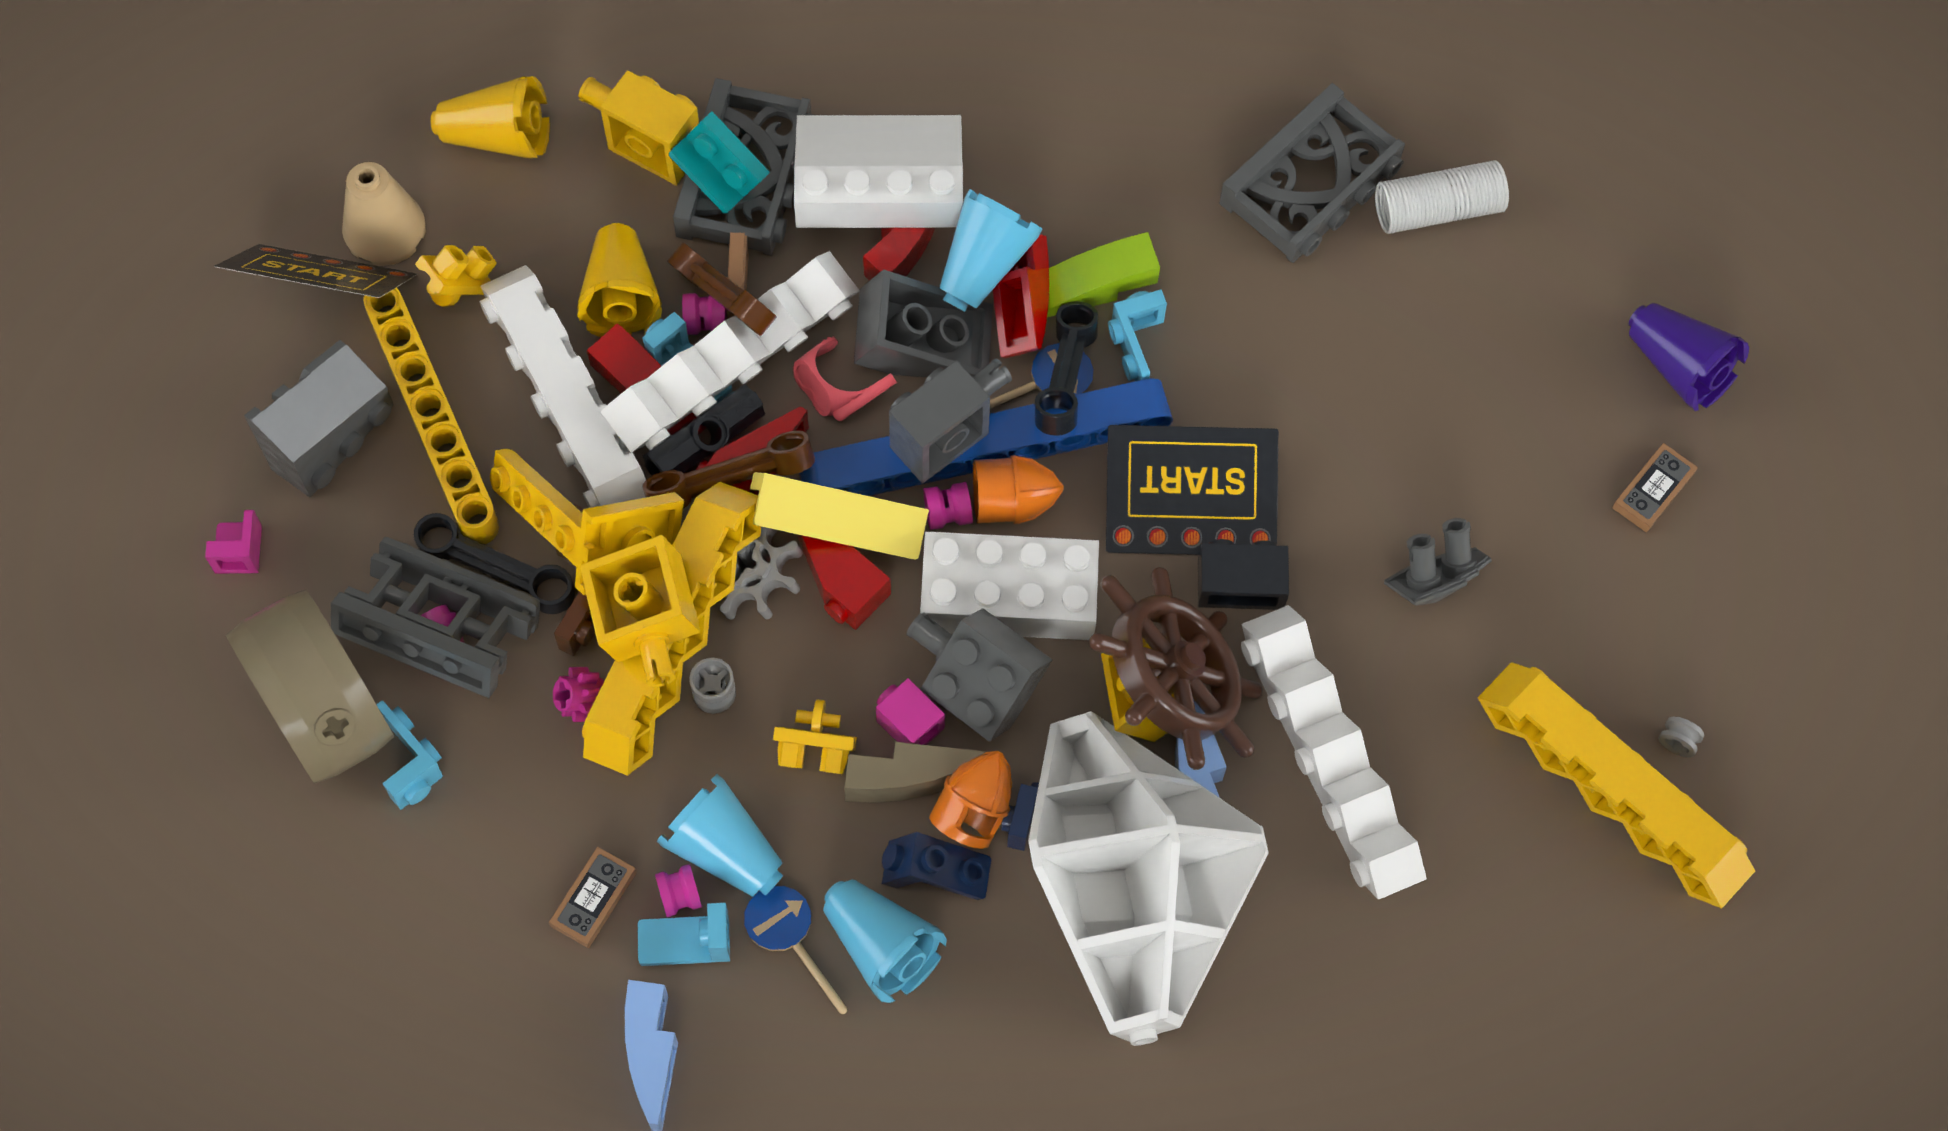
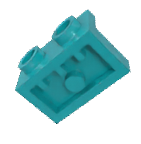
M713 111L669 152L670 158L723 213H728L770 173Z

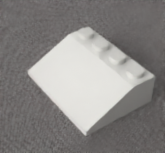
M797 115L794 165L796 228L957 227L963 205L961 115Z

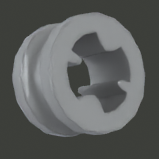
M1674 716L1669 717L1665 723L1667 730L1660 733L1658 737L1659 742L1666 749L1677 755L1693 757L1698 750L1696 744L1701 743L1705 736L1704 732L1699 726L1687 719Z

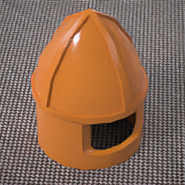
M1011 455L1010 458L974 460L973 496L977 523L1013 522V524H1020L1033 520L1052 507L1064 490L1063 484L1052 470L1031 458Z
M1000 751L985 752L960 765L952 775L947 776L944 788L929 816L932 824L940 832L972 848L984 849L989 847L1003 818L1008 816L1010 811L1009 803L1012 795L1011 768L1003 753ZM962 823L968 824L983 837L966 833L962 829Z

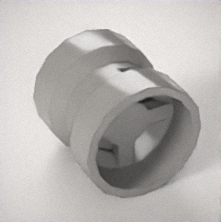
M706 658L699 661L692 668L689 677L693 700L697 707L704 712L711 714L722 713L730 708L736 697L733 671L729 664L722 659Z

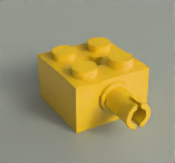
M628 70L613 89L596 81L593 77L587 78L579 90L578 97L580 101L601 110L608 149L677 186L685 172L670 158L669 152L699 124L698 111L694 103L684 95H674L662 89L652 78L644 75L640 77Z
M663 535L579 565L598 645L618 663L641 654L648 686H664L662 676H665L668 684L672 683L676 676L672 669L667 645L700 633L681 554Z

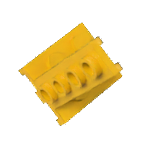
M510 449L495 450L494 468L490 471L492 489L577 567L575 588L583 595H586L579 565L663 535L673 544L681 528L684 500L675 492L583 509L582 513L516 452Z

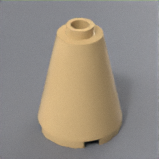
M364 162L356 165L350 170L346 179L342 223L343 238L349 250L358 259L360 257L368 260L372 265L376 266L394 265L410 258L416 252L415 247L421 238L424 239L426 233L425 218L420 206L383 166L374 162Z

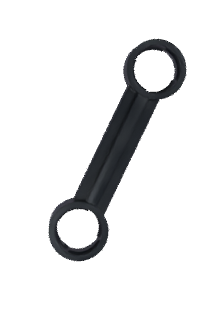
M1079 301L1066 303L1058 309L1056 314V337L1060 342L1049 388L1042 390L1035 398V425L1040 431L1048 435L1059 436L1067 434L1077 425L1078 400L1074 394L1082 355L1084 347L1093 344L1098 336V312L1088 303ZM1083 323L1086 324V326L1073 327L1069 326L1068 324ZM1057 408L1063 409L1067 412L1062 414H1051L1046 412V410Z
M432 513L426 515L415 526L414 540L418 550L440 559H454L529 593L540 600V611L543 613H562L574 601L575 589L571 576L561 566L544 565L537 569L459 534L454 521L445 514ZM444 527L452 531L451 540L441 548H427L422 543L425 534L433 528ZM557 578L566 583V592L556 600L546 601L537 596V589L545 580Z

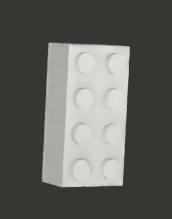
M925 532L920 614L926 613L930 619L946 631L954 633L962 619L984 608L1021 637L1089 640L1095 633L1099 540Z

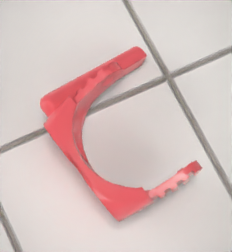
M833 336L832 338L827 337L826 340H822L821 343L795 361L793 375L798 386L806 393L820 415L833 416L837 421H843L895 385L897 381L890 373L870 387L860 391H844L827 383L817 370L815 358L828 353L836 347L838 340Z

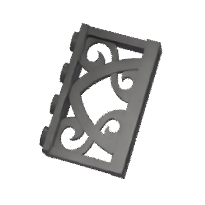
M715 78L703 119L713 111L738 139L740 133H742L744 136L740 141L747 148L751 142L758 148L769 166L770 173L727 213L728 223L699 217L724 213L686 174L673 215L676 237L692 240L693 237L730 245V232L745 233L748 249L762 251L763 254L772 256L775 244H782L787 227V219H783L786 207L793 208L794 205L793 182L797 115H815L811 114V100L803 97L800 100L732 86L729 80ZM732 107L758 112L754 120H751ZM773 116L790 119L793 124L792 130L785 136L776 133V130L781 127V122L770 124L765 131L761 126L767 119ZM787 149L784 161L778 150ZM772 192H774V195H773V198H772V202H771V201H770L769 199H767L766 197H767L769 194H771ZM743 208L746 219L753 222L751 214L756 210H761L765 212L766 220L760 227L755 229L744 227L737 222L735 211Z
M1331 83L1231 175L1222 186L1219 204L1230 213H1237L1286 254V258L1292 263L1302 254L1306 257L1311 255L1320 245L1322 236L1330 228L1333 231L1337 230L1348 218L1349 210L1357 203L1360 205L1365 204L1374 194L1376 185L1384 177L1390 180L1395 176L1404 162L1401 157L1405 143L1400 139L1396 140L1344 98L1345 92L1334 83ZM1336 117L1354 133L1344 137L1334 118ZM1312 138H1316L1321 142L1320 147L1329 143V146L1322 149H1312L1309 147L1308 142ZM1361 142L1368 143L1378 152L1379 157L1373 163L1365 165L1360 162L1359 157L1368 155V150L1355 148L1349 151L1348 146ZM1296 155L1307 160H1322L1333 155L1336 167L1335 188L1316 192L1293 191L1296 182V170L1290 159ZM1276 172L1284 173L1287 176V183L1284 189L1279 188L1282 180L1275 181L1271 178ZM1351 173H1352L1353 175L1358 176L1355 180H1353V181L1350 183V181H1351ZM1252 196L1272 204L1270 215L1249 197ZM1282 207L1290 208L1288 219L1291 225L1293 224V219L1297 216L1304 217L1307 220V225L1300 231H1289L1280 224L1278 214ZM1316 209H1323L1319 213L1316 211Z

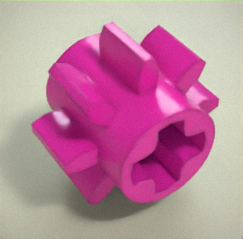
M569 667V676H559V680L554 685L553 702L555 707L562 712V717L572 716L573 722H585L604 680L599 677V672H589L588 667Z

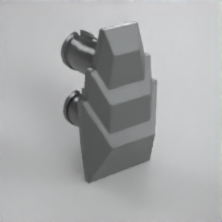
M1453 518L1443 523L1445 553L1436 557L1434 537L1431 538L1428 534H1417L1407 540L1410 566L1385 579L1384 584L1415 606L1437 603L1466 586L1468 581L1479 575V571L1492 562L1491 557L1476 547L1471 548L1470 522L1466 523V520L1462 518Z

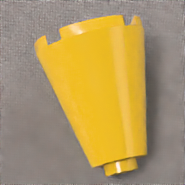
M522 76L439 102L436 110L431 114V128L433 133L438 135L443 143L528 159L538 158L537 155H543L546 152L549 142L550 119L549 117H542L540 105L548 104L542 84L536 77Z
M612 223L602 227L596 234L577 304V316L579 321L582 319L586 323V330L598 337H602L617 323L631 336L633 332L644 329L645 334L655 321L661 319V299L635 230L621 223Z

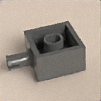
M992 360L989 365L973 377L958 361H955L946 369L940 367L926 378L922 387L912 394L910 392L902 394L891 405L889 410L890 448L922 484L989 434L990 395L1012 381L1011 374L1006 366L999 369L1002 365L1000 360Z
M984 608L962 619L953 635L930 619L924 612L915 618L906 633L907 636L913 638L936 655V663L920 690L989 742L1012 727L1053 661Z

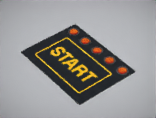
M262 244L255 245L214 266L377 298L382 297L417 275V273Z
M1108 426L1106 551L1108 553L1199 555L1201 543H1209L1216 539L1230 540L1234 544L1252 545L1257 541H1272L1277 544L1278 429Z

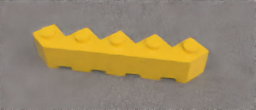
M718 482L695 498L672 545L682 557L700 633L667 645L676 678L672 683L668 684L665 676H662L664 686L650 687L647 685L641 654L619 663L616 660L614 661L582 728V737L584 738L583 758L628 776L653 757L655 719L680 701L683 662L707 646L710 607L734 591L737 552L761 536V526L753 524L758 495Z
M1511 662L1477 697L1496 729L1524 738L1543 770L1573 780L1592 812L1622 822L1640 854L1672 865L1689 896L1723 908L1755 872L1746 854L1747 848L1740 839L1728 832L1687 794L1680 791L1646 762L1639 753L1632 750L1598 721L1591 712L1584 709L1551 681L1540 669L1536 667L1528 668Z

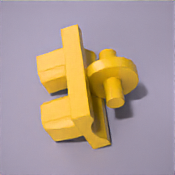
M445 245L437 256L421 255L415 263L419 270L425 271L430 276L431 280L427 284V292L430 294L433 302L442 307L455 305L461 295H484L480 286L491 281L488 275L497 264L484 246H473L468 254L465 255L462 249L455 245Z
M816 699L813 711L797 709L795 723L810 724L811 731L775 727L773 740L779 741L777 749L779 766L802 769L806 745L823 747L819 771L844 774L850 751L856 750L857 737L823 733V726L839 728L841 715L825 713L826 701Z

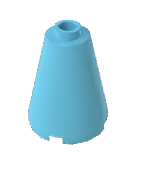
M969 189L964 198L939 288L946 292L943 300L964 312L968 305L977 308L1038 239L1042 228L1032 221L1028 223L1020 219V214Z
M716 774L711 781L717 787L711 793L707 789L702 788L668 826L674 832L673 836L668 839L665 835H661L656 842L663 848L752 897L758 890L766 896L784 876L777 870L783 862L725 780Z
M853 879L846 882L839 881L827 891L824 898L826 902L823 911L872 993L881 1002L891 1003L896 1001L891 995L899 990L908 995L926 980L938 965L941 956L936 950L940 942L944 946L947 943L944 933L938 927Z

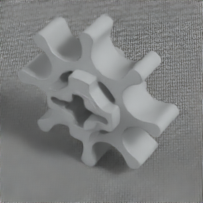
M762 527L761 536L737 552L734 591L727 595V599L720 606L721 612L728 619H734L738 606L745 600L750 599L757 601V610L762 617L770 619L773 613L767 605V598L772 590L783 587L794 594L800 591V585L793 577L783 576L781 572L786 561L803 555V551L796 541H790L783 547H773L771 544L772 537L778 530Z

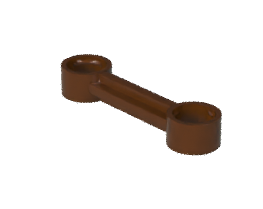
M684 242L667 260L686 279L720 303L760 337L777 318L771 310L752 294L736 285Z
M789 431L772 438L766 448L685 474L676 470L657 473L649 477L643 483L642 488L645 498L675 492L684 500V509L691 502V498L697 497L718 482L735 485L752 479L754 472L767 474L775 472L779 475L798 474L814 464L815 456L807 433L803 431Z

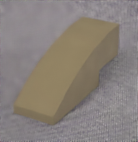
M895 742L893 759L849 754L844 786L845 802L880 803L904 801L941 792L947 776L952 775L960 765L984 754V751Z

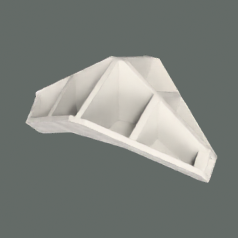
M1092 711L1050 724L1028 839L1033 868L1109 1033L1129 1041L1133 1046L1153 1043L1158 1040L1157 1034L1181 1027L1269 853L1264 830L1255 821L1128 735L1115 731L1113 725Z

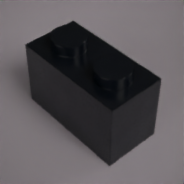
M1216 539L1209 543H1201L1198 557V607L1278 610L1285 607L1289 596L1288 546H1278L1272 541H1257L1252 545L1234 544V542L1226 539Z

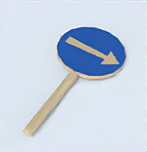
M1060 343L1048 345L1038 352L1032 362V382L991 399L990 409L1037 388L1040 391L1049 388ZM1084 352L1074 389L1075 395L1085 393L1093 380L1094 369L1090 358Z
M774 886L766 896L759 891L749 901L744 912V926L749 938L759 947L769 951H785L793 947L838 1012L845 1014L847 1007L800 943L807 936L811 926V910L806 899L797 890L786 886Z

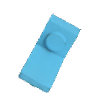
M708 903V916L639 920V964L641 966L730 962L729 915L726 903Z

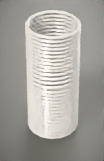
M1496 160L1383 181L1377 184L1375 190L1377 215L1382 229L1387 234L1505 212L1509 202L1507 178L1502 165Z

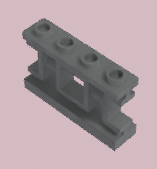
M384 537L379 543V554L374 553L371 557L370 576L379 579V581L370 593L367 594L348 586L344 593L339 592L331 602V629L335 635L487 698H490L497 688L498 675L504 673L507 665V651L497 648V645L507 632L527 640L531 633H534L538 628L540 600L526 592L498 583L487 576L479 575L452 564L448 560L437 558L413 548L409 544L398 542L389 537ZM403 580L416 587L412 592H408L399 588L398 585ZM428 600L440 605H447L448 608L458 612L448 627L418 615ZM386 601L400 607L396 614L381 609ZM480 613H483L495 619L489 625L476 620ZM464 634L479 640L475 647L460 641Z

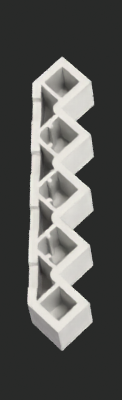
M830 251L821 254L811 260L786 282L769 289L758 298L762 304L777 316L761 337L736 316H733L723 321L694 346L677 353L648 378L630 386L600 412L631 453L645 445L651 451L670 437L668 429L693 412L696 417H699L717 403L714 397L737 380H740L744 385L763 370L760 366L761 363L782 348H785L787 352L792 351L808 338L805 334L806 331L828 316L834 321L853 306L849 299L860 290Z
M524 265L481 285L480 287L485 295V299L479 301L482 310L490 324L497 322L506 333L511 346L506 347L505 351L514 370L522 369L531 379L537 393L530 397L540 418L548 417L557 427L562 438V442L556 444L558 451L566 466L574 465L583 476L589 489L583 493L588 507L645 498L642 485L646 479L633 452H629L626 445L600 411L607 405L606 403L603 404L595 389V383L581 357L577 356L573 351L568 334L554 308H550L542 293V286L536 275Z
M1288 605L1241 624L1245 636V641L1241 642L1243 655L1250 666H1254L1268 694L1267 699L1271 712L1277 720L1281 721L1295 749L1294 753L1301 772L1304 775H1308L1323 805L1322 812L1325 821L1332 831L1335 830L1350 860V869L1358 886H1366L1379 900L1426 880L1418 842L1398 823L1390 787L1370 767L1361 729L1342 712L1334 676L1315 658L1306 620Z

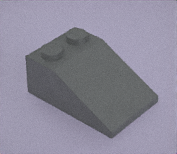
M883 269L860 288L854 364L887 374L891 373L892 375L928 377L934 370L940 367L946 369L952 363L958 361L973 377L989 365L993 304L982 301L977 308L968 305L964 312L943 300L946 292L939 289L940 287Z

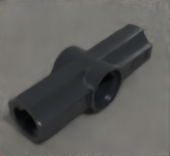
M746 384L740 386L699 417L687 421L681 429L668 437L660 445L643 455L645 467L651 476L668 470L686 472L712 452L724 447L730 439L763 417L765 412L762 401L756 392L752 391ZM700 425L705 426L711 434L709 445L704 444L699 439L698 428Z

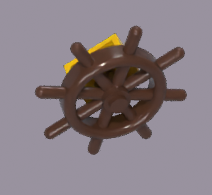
M1162 567L1155 568L1151 573L1155 595L1145 597L1137 603L1116 577L1112 575L1105 576L1101 580V588L1122 614L1116 620L1112 637L1095 633L1090 637L1089 645L1094 651L1102 653L1101 658L1114 730L1155 742L1167 733L1183 739L1187 763L1193 770H1199L1205 765L1202 740L1209 738L1218 731L1221 732L1241 757L1248 758L1252 756L1255 750L1253 743L1233 719L1240 708L1242 696L1257 699L1262 695L1263 688L1260 683L1240 676L1235 657L1220 633L1227 624L1226 614L1222 611H1216L1207 618L1191 604L1173 597L1169 574ZM1153 622L1160 623L1162 633ZM1204 684L1211 686V692ZM1194 701L1205 714L1196 712Z

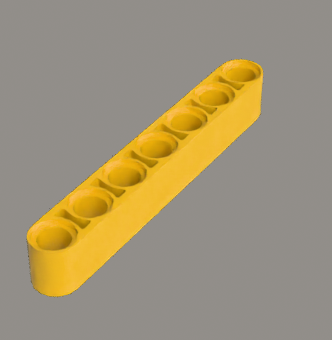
M396 287L380 298L364 295V306L461 534L481 544L491 542L499 531V522L492 501L400 291ZM384 306H394L387 312H378ZM399 340H409L403 346H393ZM415 374H424L418 381H407ZM429 409H440L433 416H422ZM444 444H455L449 451H437ZM465 478L471 480L468 483V485L464 487H452L453 484L459 479ZM474 515H486V518L478 524L468 523L469 519Z

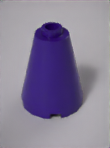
M1652 303L1647 307L1645 305L1640 306L1632 314L1628 323L1631 327L1629 331L1631 339L1682 400L1694 411H1699L1698 404L1707 408L1716 402L1737 378L1738 375L1732 371L1737 361L1739 360L1745 364L1748 358L1750 347L1742 338L1657 303Z

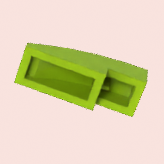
M1145 232L1096 247L1050 267L1047 317L1055 316L1058 309L1069 302L1079 301L1096 306L1117 301L1119 292L1158 283L1160 265L1149 233Z

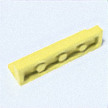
M753 473L750 489L759 491L753 518L754 525L916 560L919 558L929 512L928 509L772 474Z

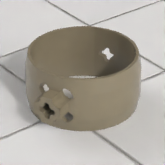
M307 590L277 600L241 621L225 635L314 784L343 773L377 753L394 738L390 727Z

